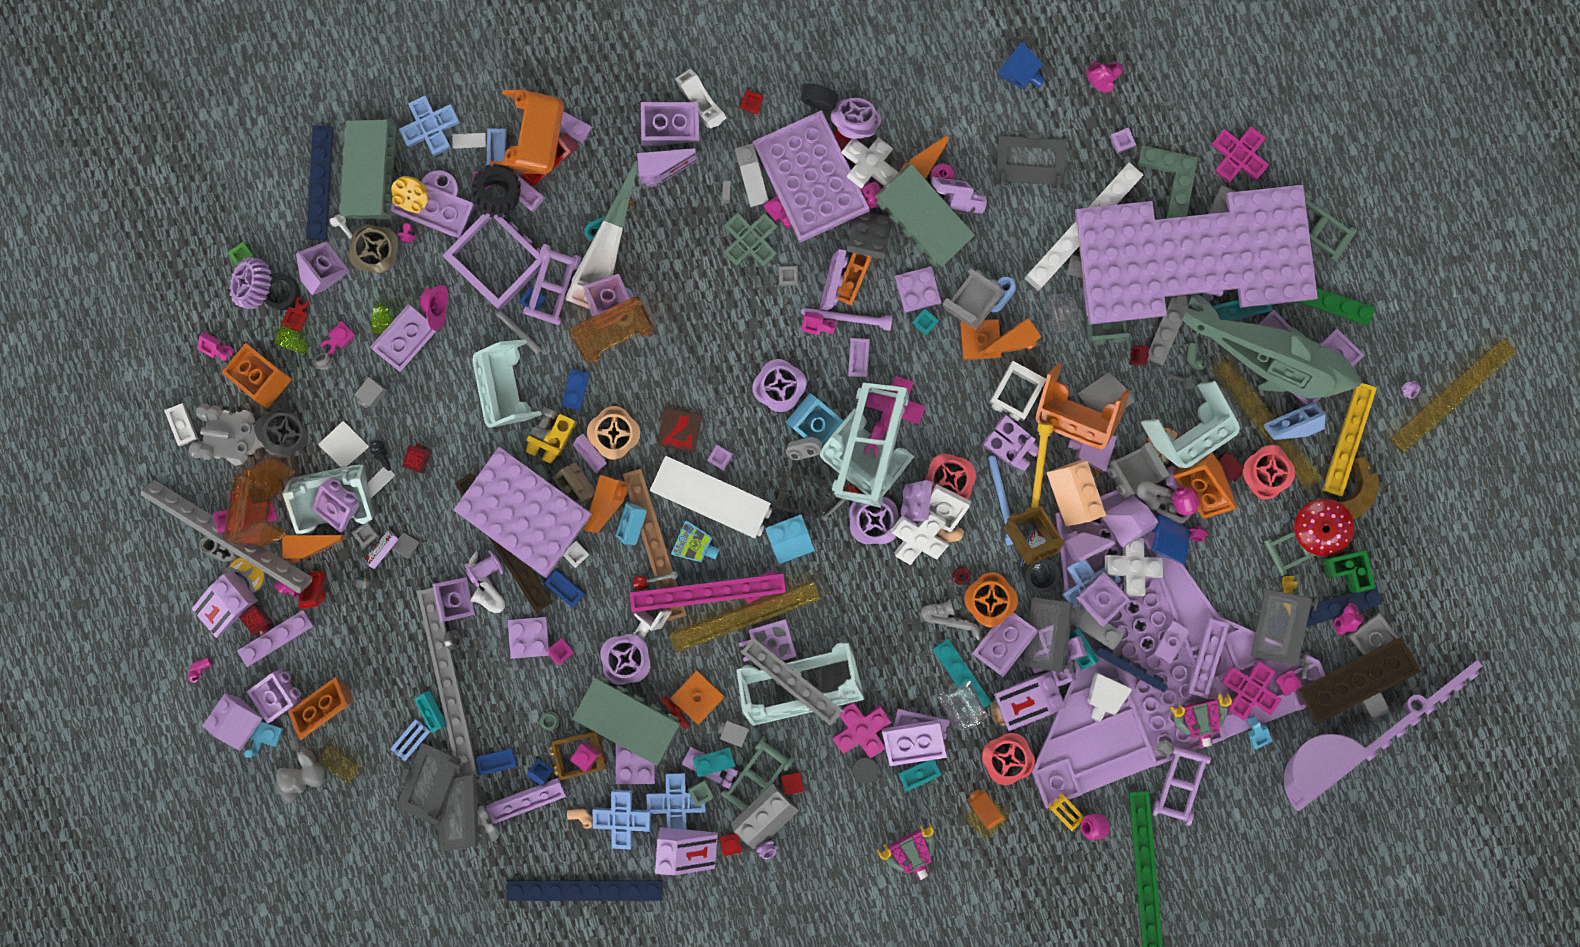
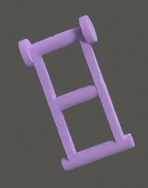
M544 244L540 251V258L543 259L529 307H525L523 313L559 325L561 323L559 314L573 270L576 271L578 269L581 257L575 255L573 258L550 250V245ZM550 258L568 264L561 286L544 280ZM541 287L559 293L553 315L535 310Z
M1173 746L1174 753L1172 754L1174 755L1159 801L1155 800L1153 803L1151 815L1164 814L1184 820L1185 825L1190 826L1194 817V811L1191 808L1205 764H1210L1211 757ZM1179 756L1200 761L1193 783L1173 778ZM1170 785L1190 790L1184 812L1164 807Z

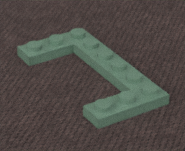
M1142 145L1137 166L1174 174L1166 219L1187 217L1198 157Z

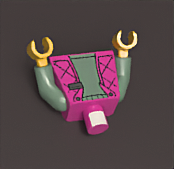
M1227 693L1225 699H1223L1221 694H1218V700L1210 699L1183 706L1178 703L1177 709L1171 706L1170 710L1173 713L1175 725L1185 735H1189L1192 738L1199 737L1201 747L1213 745L1210 734L1220 732V727L1224 723L1227 709L1232 703V699L1229 693Z
M928 823L929 827L927 829H923L921 825L919 830L888 845V847L886 844L883 845L885 847L883 852L877 850L880 858L900 872L905 871L909 874L915 871L919 880L926 878L929 872L925 865L932 862L930 857L934 855L935 848L934 831L931 823Z

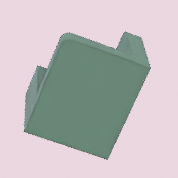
M706 778L688 788V792L696 807L710 801L715 796Z

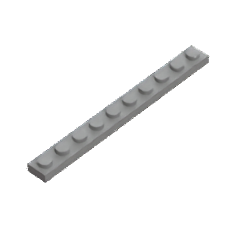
M1221 185L1208 214L1228 212L1226 194L1236 191ZM1193 294L1171 297L1166 308L1167 315L1162 317L1149 346L1148 360L1161 366L1164 364L1182 324V318L1187 308H1189V301Z
M153 480L141 490V496L299 594L312 583L313 577L258 543L242 545L237 530L217 533L211 514L156 480Z
M429 588L417 591L453 756L464 762L460 774L457 773V776H479L452 651L444 643V635L447 632L446 624L440 621L434 589Z

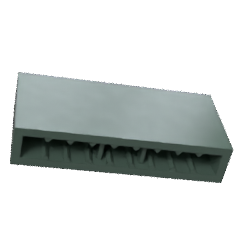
M389 120L346 121V127L344 128V159L341 168V202L339 204L340 215L348 219H391V187L393 185L397 125Z
M907 164L874 196L877 199L876 204L882 210L886 209L890 213L889 218L895 224H900L903 228L901 230L907 238L911 237L916 242L914 246L921 253L924 251L928 257L926 259L933 266L942 267L975 236L912 164Z
M606 677L594 678L573 720L652 764L660 765L682 724L678 721L679 718L671 713L668 715L662 713V708L655 704L650 706L644 703L645 699L636 694L634 697L627 693L628 690L620 685L617 687L611 685V680Z

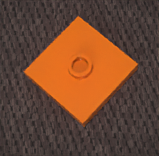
M999 319L984 320L977 330L962 321L960 322L963 360L1001 358V353L982 356L978 353L1000 337Z
M696 670L670 699L699 725L725 696Z

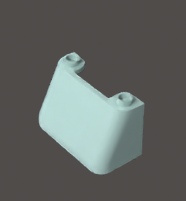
M855 408L829 438L820 452L821 458L838 473H840L854 420ZM862 415L857 437L869 439L870 433L864 429L866 419ZM856 441L846 479L864 494L870 496L884 445L876 444L878 455L874 458L875 451L873 449H869L867 454H864V447L867 443ZM904 448L894 450L882 496L914 458L908 450Z
M353 465L298 476L288 481L283 496L296 535L312 534L319 524L328 523L312 510V506L320 485L330 478L340 481L341 486L345 490L353 492L360 501L356 513L350 518H354L360 524L368 523L373 519L374 515L363 465Z

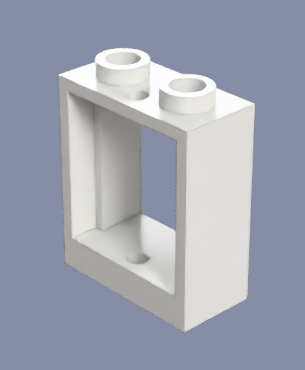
M1012 361L989 401L992 404L991 408L998 412H1007L1009 414L1008 417L1014 421L1025 420L1046 379ZM1011 373L1036 385L1023 412L998 400Z

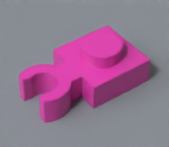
M341 321L328 333L331 339L322 342L321 347L325 348L327 345H331V350L328 351V354L333 355L338 345L344 348L356 334Z

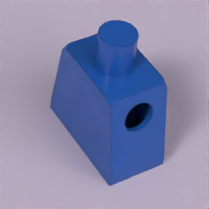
M1023 42L1020 43L998 72L999 77L1022 89H1025L1030 82L1037 88H1040L1046 80L1038 73L1043 65L1042 62Z

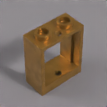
M1041 506L1034 509L1032 507L1028 508L1019 515H1011L1004 527V530L1027 565L1059 553L1065 544ZM1034 521L1047 543L1031 549L1018 527Z
M594 731L553 740L551 742L552 746H549L551 757H555L556 765H554L555 775L559 776L560 780L607 768L600 734ZM590 737L592 746L602 752L596 760V765H593L586 772L582 769L566 772L560 745Z

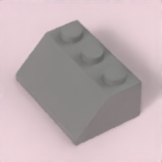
M772 784L731 825L734 832L747 845L756 850L757 847L763 842L768 841L799 809Z

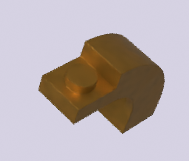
M1365 457L1355 458L1353 462L1357 478L1355 493L1349 499L1339 502L1349 510L1353 519L1360 517L1368 511L1374 503L1379 489L1378 473H1369L1370 464Z

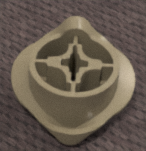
M374 225L359 227L352 236L349 251L350 262L361 271L387 272L396 261L398 249L397 235L387 227H377ZM371 234H380L385 238H383L382 240L379 239L378 241H372L368 236ZM363 240L366 247L362 254L359 255V244ZM369 242L374 246H378L376 248L378 255L371 251ZM388 243L389 252L387 257L384 259V256L382 255V249L386 246L385 244ZM374 256L379 260V263L367 264L363 260Z

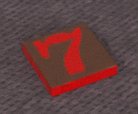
M664 408L657 446L695 453L702 415Z

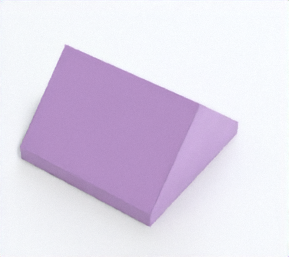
M467 577L433 584L441 622L475 615L473 604L470 602L471 595Z

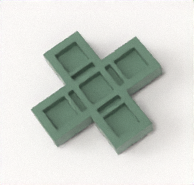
M737 212L724 225L736 240L723 254L736 267L751 254L764 268L777 255L765 240L778 226L765 213L750 226Z

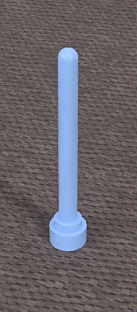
M990 455L988 460L1006 525L1007 519L1011 514L996 457ZM1006 534V545H1012V540L1010 539L1008 534Z

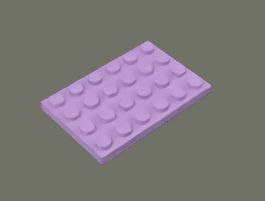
M822 110L753 141L754 148L800 243L869 212V207L859 186L847 178L851 170Z
M500 447L497 448L454 508L455 512L545 578L549 576L592 515L588 510Z

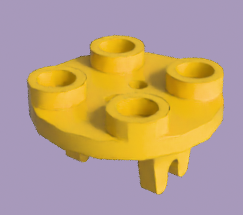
M402 176L393 182L391 193L394 205L414 213H419L427 205V187L419 180L409 176Z

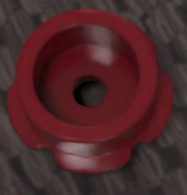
M963 566L957 567L952 573L954 582L957 585L969 583L971 572Z

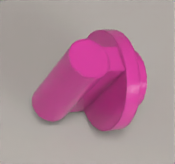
M405 223L403 225V233H398L397 236L401 237L400 241L412 243V240L416 241L417 237L412 235L415 230L410 224Z

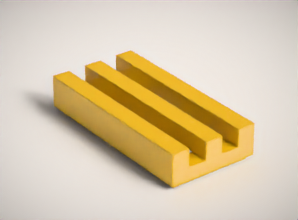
M1060 793V798L1058 800L1055 798L1053 800L1055 803L1053 805L1049 804L1048 807L1073 831L1082 822L1084 816ZM1063 802L1079 816L1077 820L1062 805ZM1058 807L1074 822L1072 825L1056 810Z

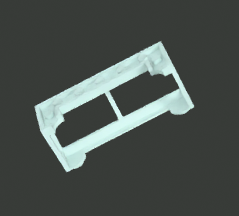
M863 383L862 388H858L856 399L859 400L838 480H834L832 491H835L834 494L838 498L881 508L883 502L882 494L885 489L884 485L902 415L905 412L904 406L908 404L909 394L907 388ZM879 389L898 391V394ZM868 392L896 398L885 441L857 437ZM856 441L884 445L870 496L843 491Z
M849 643L836 644L832 648L831 653L786 663L801 675V672L848 660L851 679L846 680L845 684L838 686V691L825 693L824 695L838 706L864 700L853 650ZM746 665L741 669H737L742 712L752 726L813 712L800 700L766 708L763 704H752L748 684L772 679V677L762 669L758 670L752 665Z

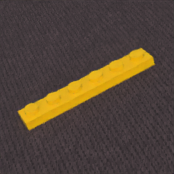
M1361 383L1359 387L1354 388L1322 491L1339 497L1343 496L1374 399L1376 387Z

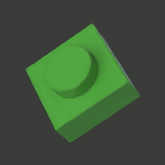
M244 242L228 252L236 266H238V262H241L243 258H255Z

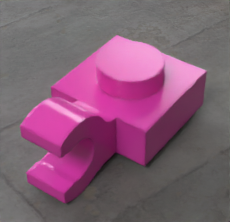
M778 196L764 205V209L774 222L780 219L787 230L792 227Z
M805 312L801 331L820 335V331L834 334L837 321L833 319L824 321L823 315Z
M206 332L199 336L197 349L212 358L218 356L221 360L226 361L228 354L232 356L234 351L230 346H221L220 340Z
M875 421L869 439L882 440L885 432L882 430V423ZM867 443L864 447V454L866 455L869 449H873L875 451L873 457L876 458L878 447L876 444Z

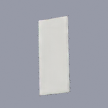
M485 133L452 134L453 148L486 147Z

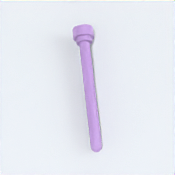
M803 308L801 310L802 315H805V312L823 315L827 319L879 325V328L891 331V315L877 318Z

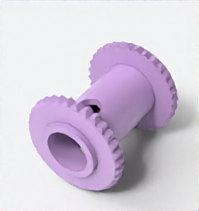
M490 550L488 551L490 557L472 567H469L467 563L464 565L469 579L476 587H480L479 580L497 570L500 574H503L498 558Z

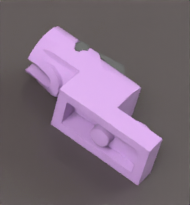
M932 177L931 185L936 189V192L945 195L944 201L953 209L956 215L982 214L985 211L986 196L974 192V188L968 182Z

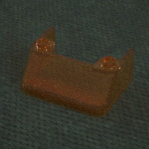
M635 296L574 326L569 330V333L584 361L590 364L600 359L599 355L602 354V351L634 335L645 337L656 331L639 296Z
M269 457L238 474L231 485L224 539L235 544L267 546L287 536V531L267 522L270 498L281 492L282 480L295 474L296 470L273 457Z

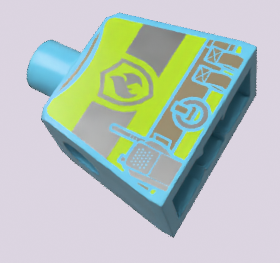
M685 521L671 555L702 562L705 555L716 559L720 549L710 545L713 537L690 522Z

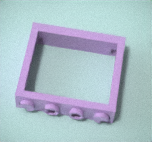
M487 213L486 215L483 214L442 256L500 311L540 271L543 259L540 258L541 249L537 248L535 250L531 246L533 242L525 234L521 236L517 232L519 228L514 223L510 222L508 224L504 220V214L500 218L494 215V219L537 259L498 299L454 257L492 218Z

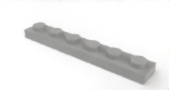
M754 637L741 652L830 726L843 713L844 710Z

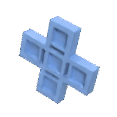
M426 96L408 103L416 121L399 129L407 146L411 147L426 140L434 156L450 149L451 146L443 131L460 123L451 104L433 112Z
M1086 559L1076 562L1067 568L1077 585L1061 594L1065 602L1073 603L1075 608L1080 604L1075 598L1103 571L1105 572L1104 567L1094 573ZM1109 576L1115 584L1121 581L1119 576Z
M666 773V793H647V810H651V814L667 813V828L687 830L686 813L706 812L705 803L696 807L690 793L686 792L685 773Z
M613 789L611 792V808L595 807L593 809V829H611L612 848L631 849L633 847L632 831L650 832L651 810L632 809V790Z

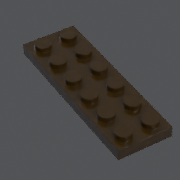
M1400 637L1296 691L1313 721L1318 725L1420 673L1421 670Z

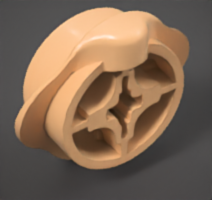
M610 406L602 410L597 417L591 420L587 428V436L590 443L596 447L602 456L615 460L623 457L638 443L640 428L626 410L618 406ZM612 417L609 428L598 429L604 419ZM617 417L626 421L630 431L618 428ZM615 422L616 431H619V435L615 436L614 443H612L613 438L611 434H608V431L612 430L613 423ZM598 435L609 437L610 448L600 442ZM629 436L628 441L623 446L616 448V441L619 437Z

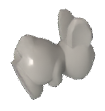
M301 749L297 754L302 769L279 768L277 770L276 787L282 797L289 803L294 802L297 792L302 793L306 789V785L319 787L325 782V768L316 761L315 755L309 749Z

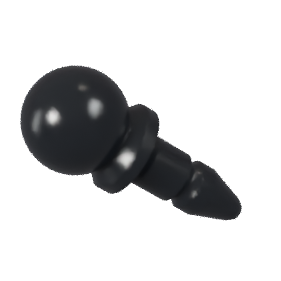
M380 440L372 441L369 445V451L374 455L375 459L380 460L382 466L387 471H390L391 466L386 457L387 451L383 442Z

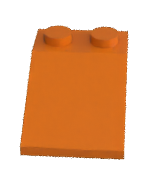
M247 343L242 346L221 372L253 400L267 409L292 380Z
M1212 452L1191 467L1180 468L1177 466L1173 477L1180 486L1191 487L1195 490L1200 501L1197 511L1203 519L1237 508L1223 468Z

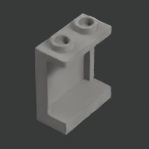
M970 268L968 271L969 277L951 300L946 299L942 305L947 312L977 330L1002 297L1003 292L1000 288V283L992 279L990 281L985 278L986 275L980 270L974 271Z
M1151 442L1122 458L1110 461L1107 467L1108 475L1114 479L1117 491L1120 495H1123L1124 499L1137 494L1136 490L1140 483L1149 481L1158 484L1169 476L1167 469Z

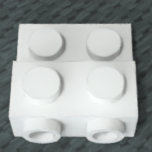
M937 484L931 492L929 510L944 518L946 523L941 529L952 532L970 507L971 501Z

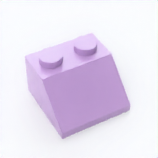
M224 693L203 724V727L217 739L241 751L263 718L240 697Z

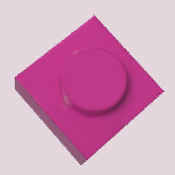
M559 638L546 650L557 665L563 663L574 653L563 638Z
M1291 669L1274 679L1284 696H1288L1302 687Z

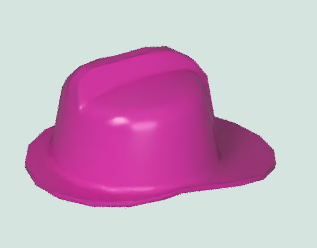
M437 285L434 289L425 288L420 298V308L427 315L428 325L434 331L440 330L445 323L448 290L443 285Z

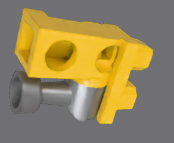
M544 406L541 412L544 415L538 426L533 427L526 440L528 441L526 452L536 456L541 447L546 450L542 460L552 464L557 455H561L577 421L559 414L552 430L548 429L551 418L555 419L558 413Z

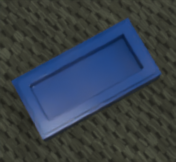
M555 569L544 582L549 589L571 608H574L586 594L558 569Z
M513 747L475 757L479 776L518 766Z

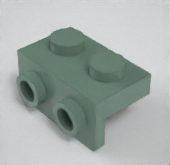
M1086 320L1088 343L1094 342V345L1106 344V341L1113 340V343H1123L1125 339L1130 337V334L1127 333L1126 321L1089 325V320Z

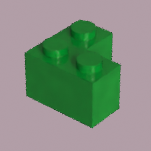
M1367 550L1354 551L1322 559L1326 578H1336L1345 575L1349 592L1358 593L1376 588Z

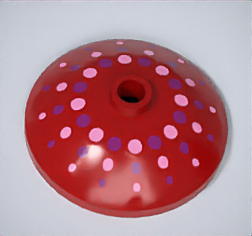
M1326 498L1316 499L1305 504L1296 515L1294 521L1295 537L1298 543L1309 553L1317 556H1332L1344 550L1351 542L1354 535V520L1349 510L1341 503ZM1328 525L1329 531L1323 532V526Z

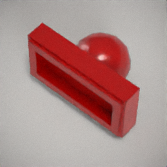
M323 571L307 573L313 578L312 583L300 594L298 606L301 609L318 607L325 600L326 592L323 586L326 574Z

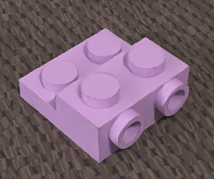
M330 478L320 485L312 510L341 533L346 529L350 517L356 513L360 501L353 492L345 490L341 486L340 481Z
M282 668L271 673L247 691L267 724L302 701L300 690L293 687L290 682V675L283 671Z

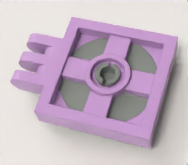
M786 619L749 630L751 639L753 637L782 661L796 657ZM750 640L740 642L739 647L747 645ZM746 656L743 658L744 662L750 660Z

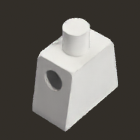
M1095 672L1087 698V703L1095 706L1091 718L1101 722L1105 712L1115 715L1132 689Z

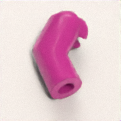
M210 657L191 664L188 672L190 682H198L203 669L213 665Z

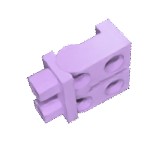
M1005 415L981 446L991 451L1011 467L1025 471L1030 462L1023 456L1028 452L1035 457L1038 454L1039 445L1034 442L1036 440L1034 437L1030 436L1024 429Z

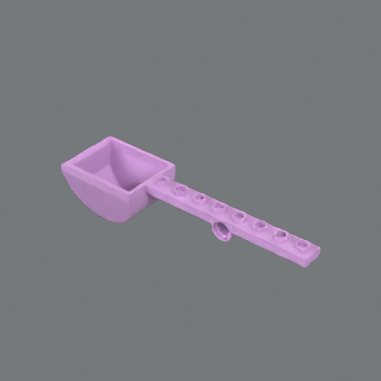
M1478 660L1475 661L1427 700L1421 695L1411 696L1403 704V711L1406 717L1366 748L1351 738L1336 734L1320 735L1305 742L1290 758L1284 773L1285 792L1295 810L1301 811L1365 759L1368 761L1378 755L1377 749L1382 747L1384 750L1393 743L1390 740L1395 735L1399 738L1407 732L1405 727L1409 724L1414 726L1421 721L1420 715L1424 712L1427 715L1437 708L1434 704L1438 701L1441 703L1445 702L1451 697L1449 693L1453 689L1456 692L1466 685L1464 681L1467 678L1473 680L1480 674L1478 670L1482 667V664ZM1411 703H1416L1419 706V710L1413 709Z

